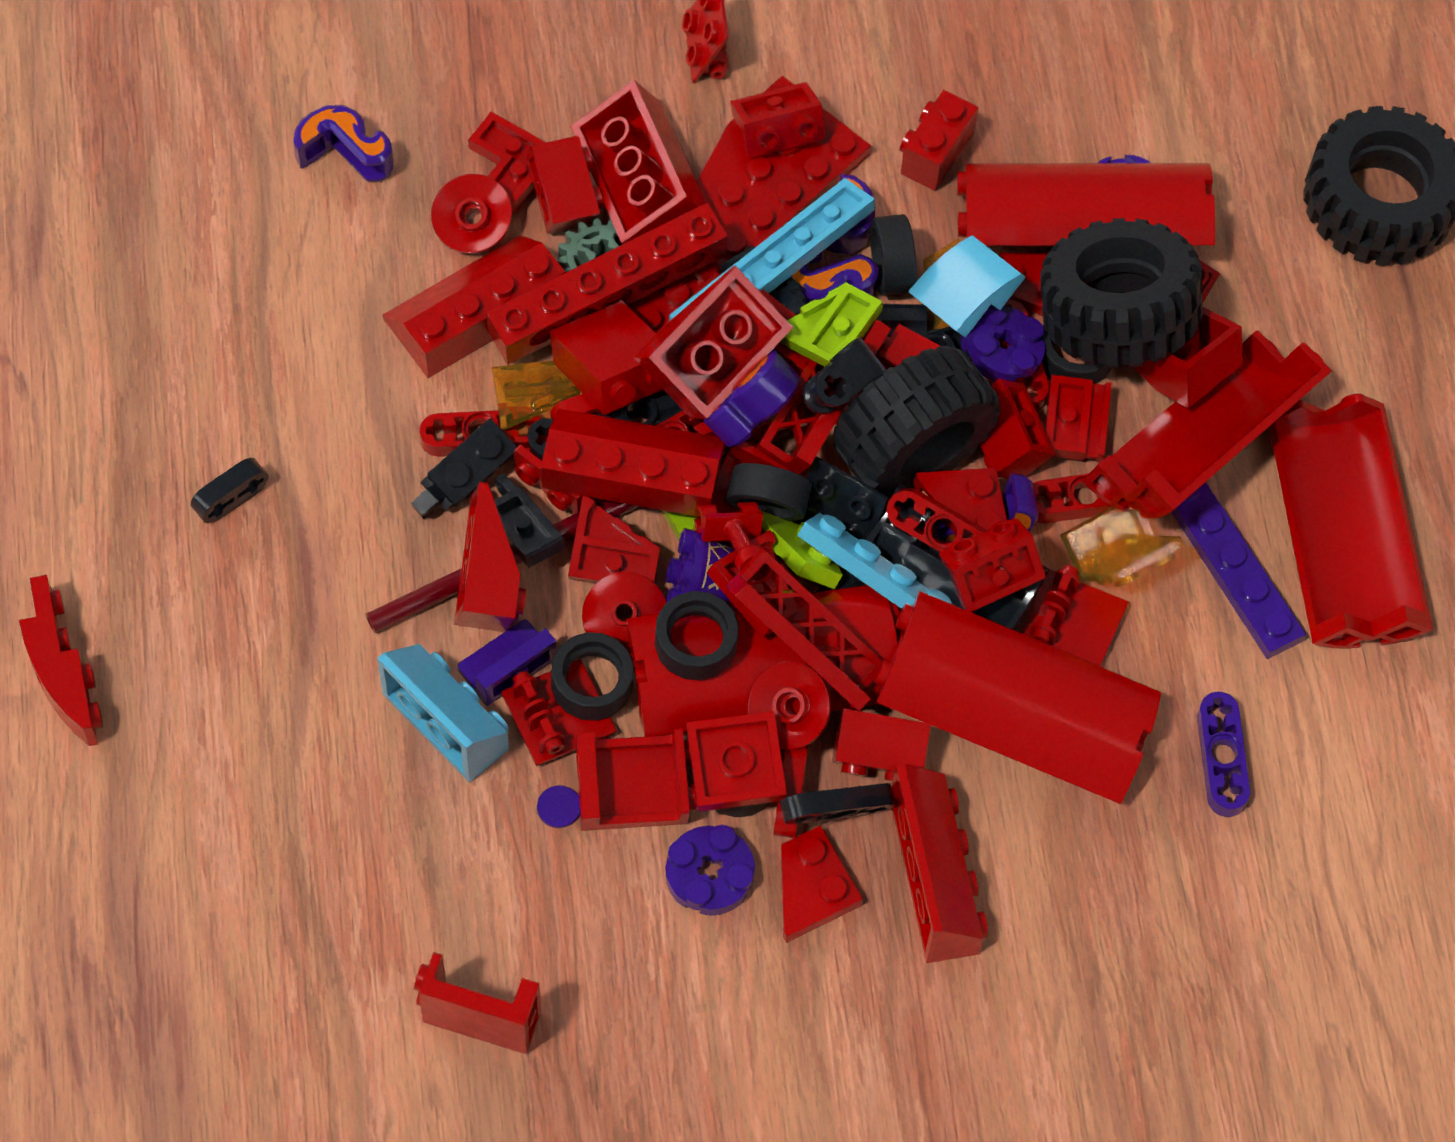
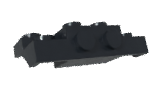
M901 484L900 486H898V487L896 488L894 494H895L898 490L903 489V488H907V487ZM908 498L904 503L897 501L896 505L901 508L899 515L906 519L912 514L922 519L917 527L924 531L926 522L935 511L928 508L927 513L922 515L913 509L915 504L913 499ZM886 507L879 522H877L866 540L879 548L882 557L892 564H900L907 567L915 574V580L928 589H936L943 592L950 598L952 605L962 608L950 571L942 563L939 555L940 552L894 526L887 516ZM1042 565L1045 576H1047L1050 569ZM1045 579L971 613L1015 631L1026 609L1032 605Z

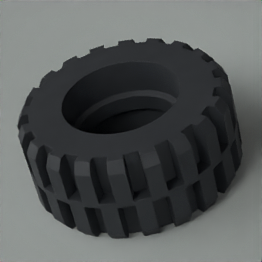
M1383 106L1368 107L1366 113L1358 109L1347 113L1345 120L1343 118L1337 119L1329 126L1328 131L1320 137L1305 178L1306 184L1303 190L1304 202L1308 205L1306 213L1310 222L1313 224L1318 223L1316 229L1318 234L1325 241L1330 238L1334 242L1332 247L1342 254L1348 251L1355 255L1353 259L1364 263L1366 259L1376 260V265H1389L1391 260H1397L1398 264L1412 262L1415 254L1420 258L1431 253L1434 246L1440 245L1444 241L1450 228H1452L1455 221V141L1452 138L1446 139L1444 137L1446 131L1437 123L1431 125L1426 122L1427 117L1418 112L1415 115L1404 112L1405 108L1393 106L1391 110H1383ZM1367 168H1380L1392 171L1411 184L1418 198L1405 203H1388L1377 200L1362 191L1353 180L1351 174Z
M1114 218L1113 222L1102 223V220L1093 222L1086 229L1079 227L1071 231L1068 239L1062 237L1053 246L1052 251L1050 250L1042 263L1040 281L1045 330L1049 333L1051 340L1059 348L1062 347L1066 354L1074 359L1078 356L1082 357L1084 363L1094 366L1097 363H1103L1107 368H1119V365L1130 364V368L1142 366L1143 362L1150 360L1153 363L1158 362L1167 356L1166 353L1171 352L1174 354L1185 345V341L1188 342L1198 330V325L1201 323L1203 315L1202 269L1199 255L1195 248L1177 231L1172 234L1168 226L1160 223L1154 226L1149 224L1148 220L1136 219L1135 222L1125 221V218Z
M938 346L936 350L929 348L921 351L915 357L911 355L902 360V363L898 366L891 367L883 372L879 379L875 382H870L864 388V391L848 404V410L842 412L838 419V425L834 428V447L857 480L889 497L888 500H890L896 488L901 484L907 488L916 489L913 480L917 473L952 471L966 457H970L977 450L976 447L980 443L985 442L990 435V430L995 428L998 423V416H1000L1001 411L999 396L964 351L948 346Z

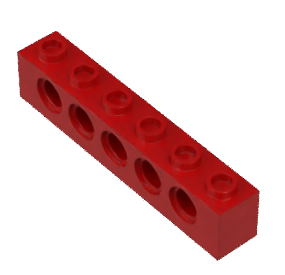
M707 202L487 311L488 333L506 364L509 365L551 344L550 330L621 300L626 305H629L725 257L728 235Z

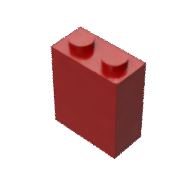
M622 300L550 330L553 364L603 415L663 390L634 359L656 333Z

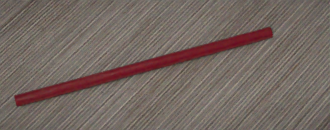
M789 429L777 431L770 443L790 434ZM725 445L723 457H724L726 451L730 448V447H727L726 445ZM609 500L596 503V505L615 518L639 507ZM579 512L552 524L562 535L564 542L575 538ZM511 548L516 564L522 563L523 561ZM461 568L366 613L367 621L373 632L376 633L458 594Z

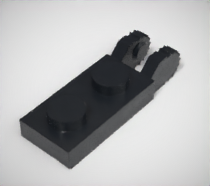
M505 473L494 478L496 488L502 496L494 501L510 547L525 565L530 568L565 549L562 535L521 487L517 488Z

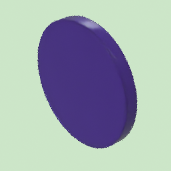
M558 785L546 789L537 801V812L540 819L546 825L553 828H564L572 825L580 815L579 796L574 790L566 786Z

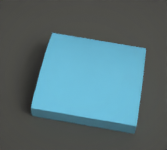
M972 235L941 256L927 269L908 292L966 338L991 304L999 310L1002 309L1025 279V276Z

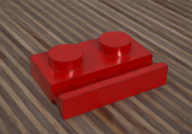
M1051 375L1045 432L1055 453L1053 457L1084 461V458L1096 459V463H1100L1104 459L1112 382H1105V385L1093 383V380Z

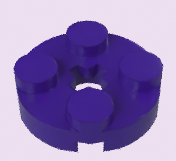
M991 304L966 338L961 335V347L964 352L967 349L973 359L972 362L984 377L995 382L1000 378L1015 382L1017 378L1026 376L1025 379L1032 376L1041 363L1045 353V343L1042 338L1044 328L1037 319L1028 317L1019 310L1008 306H1003L999 310ZM995 338L1005 340L1009 344L1008 348L1005 350L999 347L1000 341Z
M726 825L701 826L681 835L669 847L665 867L666 883L673 898L686 908L687 905L694 910H699L700 914L708 916L721 915L737 908L746 898L747 892L752 886L755 872L754 857L749 846L741 837L736 835L732 828ZM707 861L721 866L717 871L718 878L713 880L707 874L700 876L698 870L702 869L703 863Z

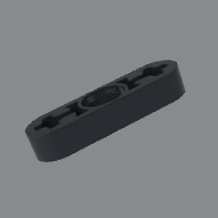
M882 783L801 793L782 799L780 806L784 823L789 825L876 814L894 808L896 803L891 784Z

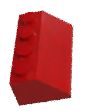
M635 80L571 125L574 135H579L581 146H587L592 159V170L590 172L601 191L603 202L622 244L706 203L660 101Z
M519 235L382 315L383 320L427 378H430L493 341L488 333L487 311L564 274L565 271L542 242Z
M559 408L550 426L542 459V488L701 517L696 505L714 503L725 444L715 436Z
M898 764L895 767L892 783V793L896 806L892 808V813L926 963L979 955L983 939L988 938V926L984 912H977L974 897L978 896V883L975 871L967 870L964 855L969 854V846L965 829L957 828L954 816L959 814L955 788L948 789L944 773L909 764Z

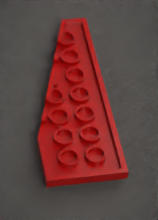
M781 76L764 92L794 84L784 76ZM822 107L825 138L823 140L750 158L745 150L744 134L735 119H732L727 124L696 181L705 202H708L728 235L726 256L629 304L628 307L657 334L669 322V315L688 301L715 271L721 275L719 265L751 246L757 247L793 219L794 216H797L838 184L841 174L848 175L870 155L871 145Z

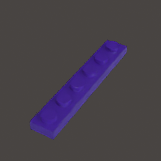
M1205 482L1171 513L1266 659H1269L1302 643L1306 633Z

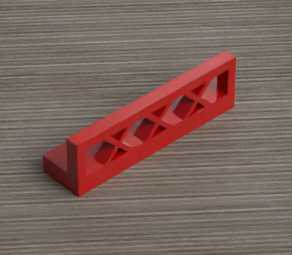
M876 320L862 340L876 355L891 328ZM811 359L807 361L799 375V385L796 393L776 413L756 449L799 475L812 464L848 403L846 402L827 414L816 413L814 417L799 420L794 402L797 397L803 396V387L807 380L816 375L815 367L818 363ZM827 386L824 392L829 391L827 394L828 396L832 391L830 387ZM787 414H789L790 421L782 423ZM809 425L803 434L801 426ZM793 429L797 446L791 456L770 443L777 431Z
M761 548L729 582L726 588L853 707L860 711L871 699L864 690L874 681L882 660L771 555ZM764 563L775 572V591L757 592L747 583ZM783 580L794 590H783ZM802 597L806 601V620L788 621L783 616V598ZM776 598V609L765 599ZM814 609L823 619H814ZM833 626L837 630V648L818 649L814 645V627ZM806 627V637L796 628ZM844 637H845L854 647H845V648H844ZM863 654L872 664L853 682L845 674L844 655ZM826 656H837V666Z

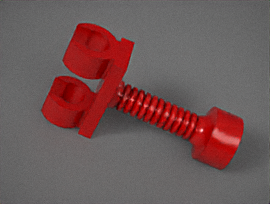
M739 502L737 505L742 512L718 513L715 504L696 505L697 510L701 514V519H694L697 532L701 533L702 541L730 540L738 553L735 559V568L739 573L762 548L761 546L752 545L749 540L761 535L763 514L759 511L757 503ZM764 563L747 583L750 585L763 583L771 576L773 570Z

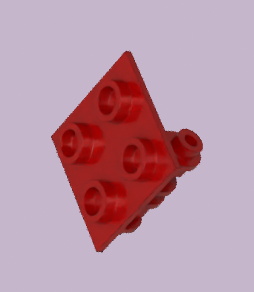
M696 0L692 7L685 11L682 19V30L686 33L688 47L686 63L690 66L692 83H696L703 73L710 74V77L713 79H722L726 76V72L729 69L727 51H725L729 35L724 0Z
M1064 565L1062 569L1057 571L1050 569L1021 633L1101 667L1129 601L1080 582L1078 577L1079 570L1074 566Z
M579 659L570 664L566 678L569 687L574 692L583 696L599 697L582 660ZM528 671L520 672L513 677L514 685L501 691L536 767L575 751L576 733L594 732L595 740L604 739L617 733L610 717L601 720H582L568 714L556 702L551 689L552 671L537 677L530 676Z

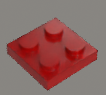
M774 711L686 722L698 812L778 802L787 798Z

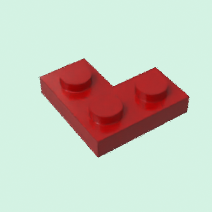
M490 112L468 139V145L472 151L497 164L488 177L496 180L507 192L512 204L513 215L534 189L526 155L531 146L546 142L499 115Z

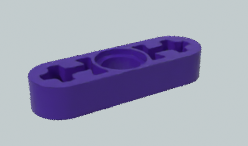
M1212 692L1204 697L1197 712L1207 801L1210 808L1216 814L1223 817H1233L1244 810L1250 796L1238 703L1231 695L1224 692ZM1214 706L1219 707L1220 712L1226 714L1222 723V732L1215 733L1218 727L1217 718L1214 714H1210ZM1216 745H1226L1234 751L1235 760L1227 764L1220 763L1213 758L1211 749ZM1231 775L1229 779L1230 791L1232 794H1238L1233 803L1227 802L1226 796L1219 795L1225 784L1224 776Z

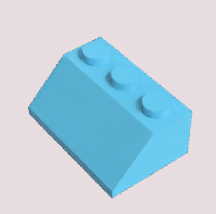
M420 644L385 652L377 658L382 694L469 783L509 750V727L497 712L492 710L488 713L478 703L480 699L468 683L462 681L459 684L449 674L451 671L448 664L438 653L433 652L429 654Z

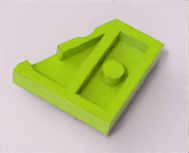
M846 282L831 290L823 299L813 300L800 307L801 313L787 320L793 328L779 343L825 367L830 363V359L859 336L861 338L864 337L882 312V301Z
M761 511L763 514L761 531L767 532L770 530L775 536L776 542L772 546L773 552L785 561V564L798 576L835 589L843 575L837 563L797 536L805 522L798 525Z

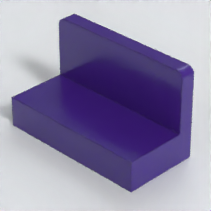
M523 619L459 662L457 665L458 672L474 689L483 703L489 706L502 697L501 691L514 685L513 677L516 674L528 671L530 676L549 665L557 652L556 640L546 628L538 633L527 619Z

